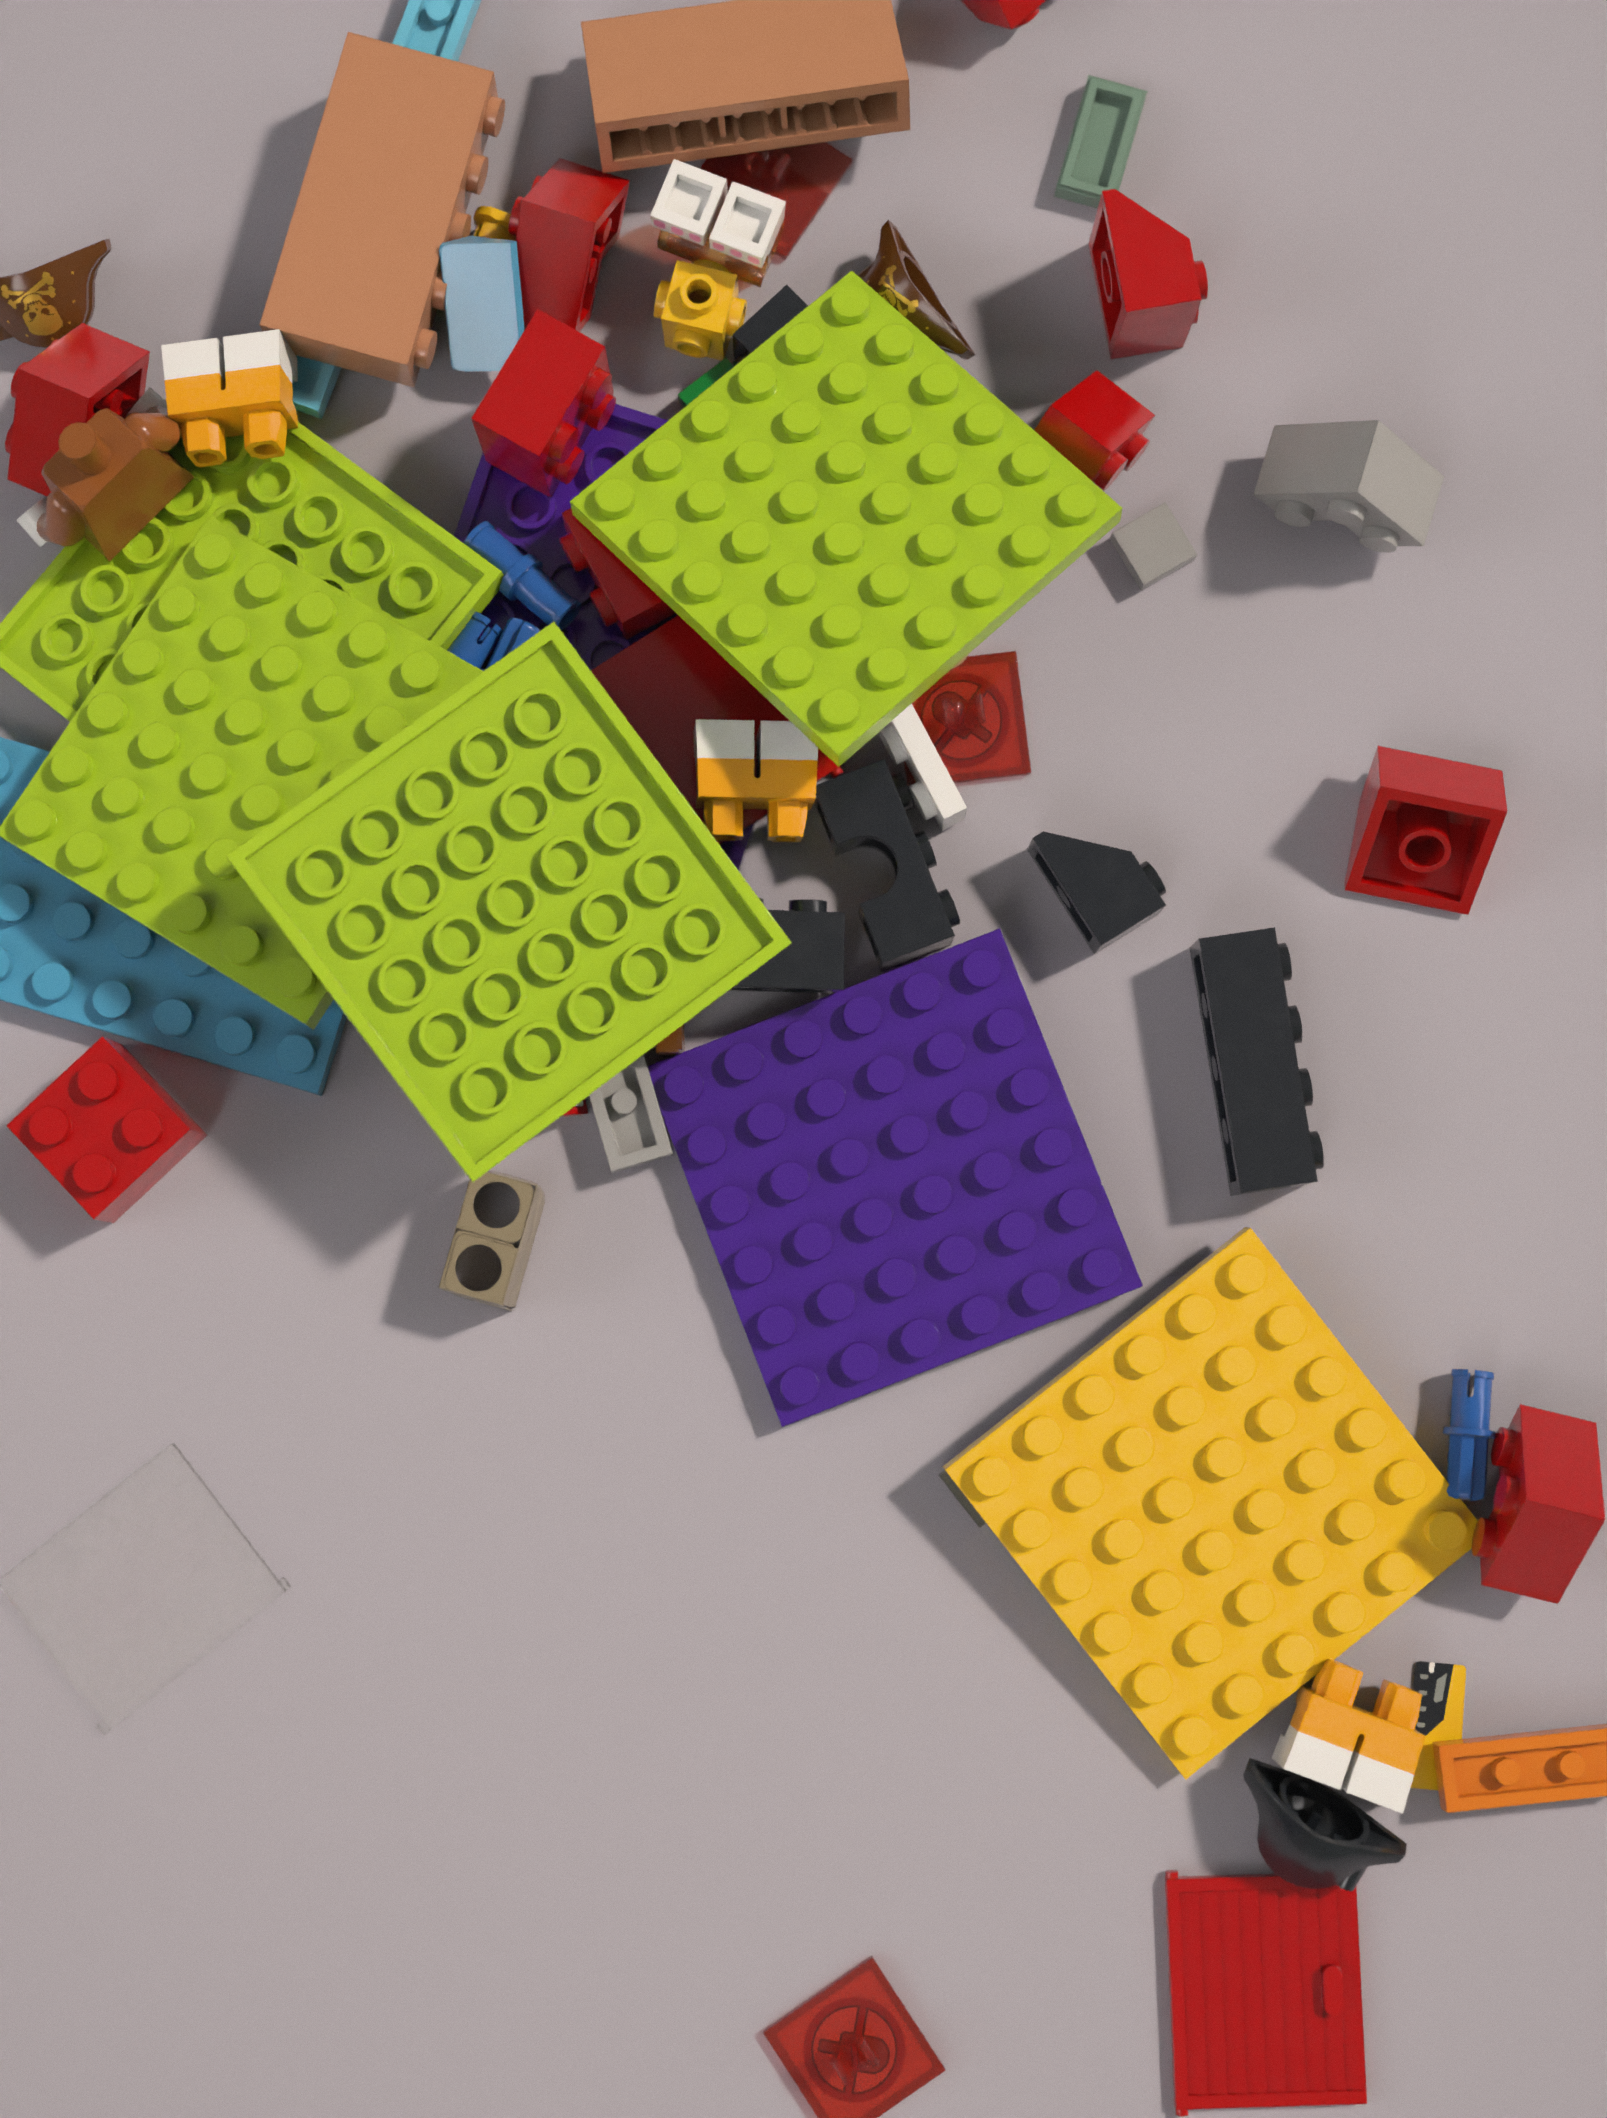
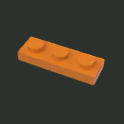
M1607 1724L1432 1742L1440 1808L1446 1813L1607 1796Z

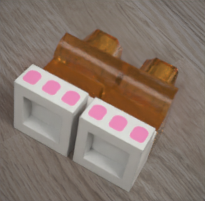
M673 159L650 214L652 227L660 229L657 248L691 262L699 259L717 262L726 267L729 273L737 274L738 280L761 288L783 234L786 201L736 182H732L729 191H727V179Z

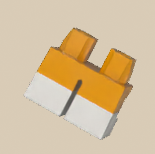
M279 329L223 337L224 347L217 338L161 345L167 413L169 418L177 422L186 454L195 466L221 465L226 461L225 437L244 435V447L251 457L267 459L282 457L285 454L287 429L298 428V418L293 404L292 382L298 381L297 357Z
M696 719L693 732L696 808H703L704 824L715 840H742L743 809H767V841L801 842L807 820V810H811L816 799L818 747L791 721H761L757 732L758 778H755L754 720Z
M1327 1659L1320 1672L1316 1674L1311 1689L1304 1686L1299 1688L1293 1717L1286 1734L1280 1735L1272 1759L1285 1770L1339 1790L1342 1788L1349 1794L1403 1814L1425 1739V1735L1415 1730L1422 1694L1411 1688L1383 1679L1373 1711H1368L1353 1705L1364 1672L1336 1660Z

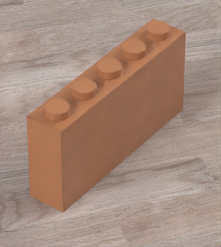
M732 0L581 22L603 173L672 164L673 159L687 162L910 130L909 77L891 0Z
M352 32L347 33L260 321L262 331L279 329L297 356L415 387L420 367L429 369L434 358L437 332L431 330L437 309L445 311L444 301L447 284L442 281L439 248L444 242L469 236L471 215L466 214L471 194L480 195L486 181L488 157L483 156L487 139L488 136L497 137L503 123L505 99L498 98L493 71Z

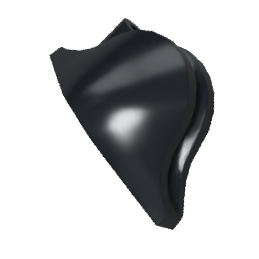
M1249 1758L1243 1777L1258 1808L1257 1841L1259 1850L1265 1863L1285 1881L1310 1889L1327 1888L1337 1885L1346 1891H1353L1367 1867L1398 1863L1404 1858L1407 1844L1345 1797L1307 1777Z

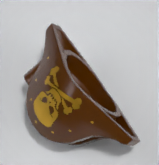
M888 220L880 231L879 249L875 261L857 275L945 353L959 356L964 360L975 356L972 348L941 304L899 230Z
M110 239L102 240L29 271L0 277V341L14 337L18 341L30 346L49 347L55 339L62 338L81 323L88 325L95 308L96 275L103 260L111 252Z

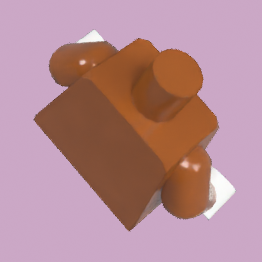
M149 388L132 407L125 419L112 410L105 408L99 410L87 423H73L62 431L58 441L60 450L44 465L42 475L51 493L47 498L44 497L16 520L39 547H42L47 541L64 547L73 546L82 540L84 536L102 555L111 561L194 478L168 452L178 443L180 429L177 422L168 416L167 402L153 389Z

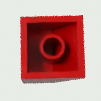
M1118 190L1102 191L1088 245L1111 360L1183 348L1192 324L1198 322V308L1201 300L1207 299L1208 280L1203 261H1194L1190 239Z
M1377 746L1359 801L1344 882L1345 890L1468 915L1508 812L1503 771Z

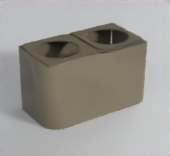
M490 1170L474 1182H471L469 1179L438 1288L461 1298L512 1311L505 1306L515 1307L545 1204V1194L542 1188L535 1182ZM492 1182H502L511 1186L517 1193L520 1202L516 1218L509 1225L502 1228H491L482 1224L474 1212L473 1204L477 1192L483 1186ZM520 1240L518 1248H515L514 1245L511 1244ZM470 1246H487L493 1249L500 1258L502 1265L500 1278L494 1286L487 1290H469L457 1278L455 1269L457 1259Z

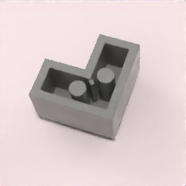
M1379 420L1274 425L1253 495L1274 510V517L1284 524L1295 527H1308L1312 521H1333L1345 525L1360 537L1359 542L1364 547L1377 552L1391 553L1396 551L1397 546H1424L1444 476Z

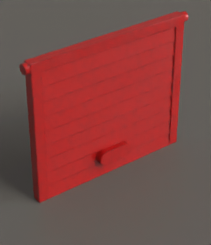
M679 615L591 670L703 823V808H696V770L693 738L696 719L754 720L755 778H758L757 732L760 722L789 721ZM818 748L816 783L828 775H831L832 778L840 776L843 773L841 767H838ZM743 809V830L765 817L767 809ZM717 841V842H718L719 845H722V844L725 843L726 841Z
M1166 1870L1165 1897L1175 2115L1188 2116V2109L1367 2104L1357 1887L1353 1891H1346L1337 1885L1319 1889L1304 1888L1285 1881L1275 1873L1178 1876L1177 1870Z

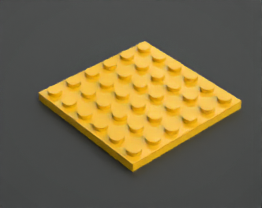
M1244 1227L943 1466L944 1470L1185 1780L1319 1673L1327 1659L1335 1660L1471 1550L1472 1538L1478 1522L1461 1499L1448 1496L1447 1488L1449 1483L1249 1227Z

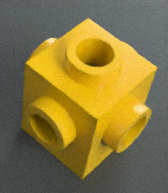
M704 259L695 260L693 264L676 260L671 282L661 280L654 305V318L661 319L665 347L675 349L679 353L690 357H708L722 361L726 357L732 334L744 324L747 300L739 298L738 275L729 273V270L723 265Z

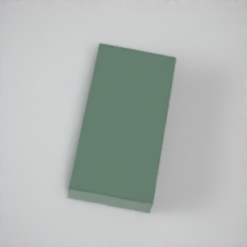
M1088 75L1054 197L1098 209L1102 191L1110 189L1119 191L1147 95L1146 90Z

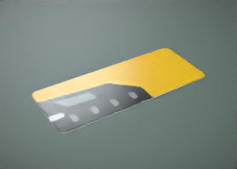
M1423 1661L1415 1663L1413 1690L1422 1694L1415 1730L1425 1735V1739L1410 1788L1438 1791L1432 1742L1462 1739L1466 1668L1463 1665Z

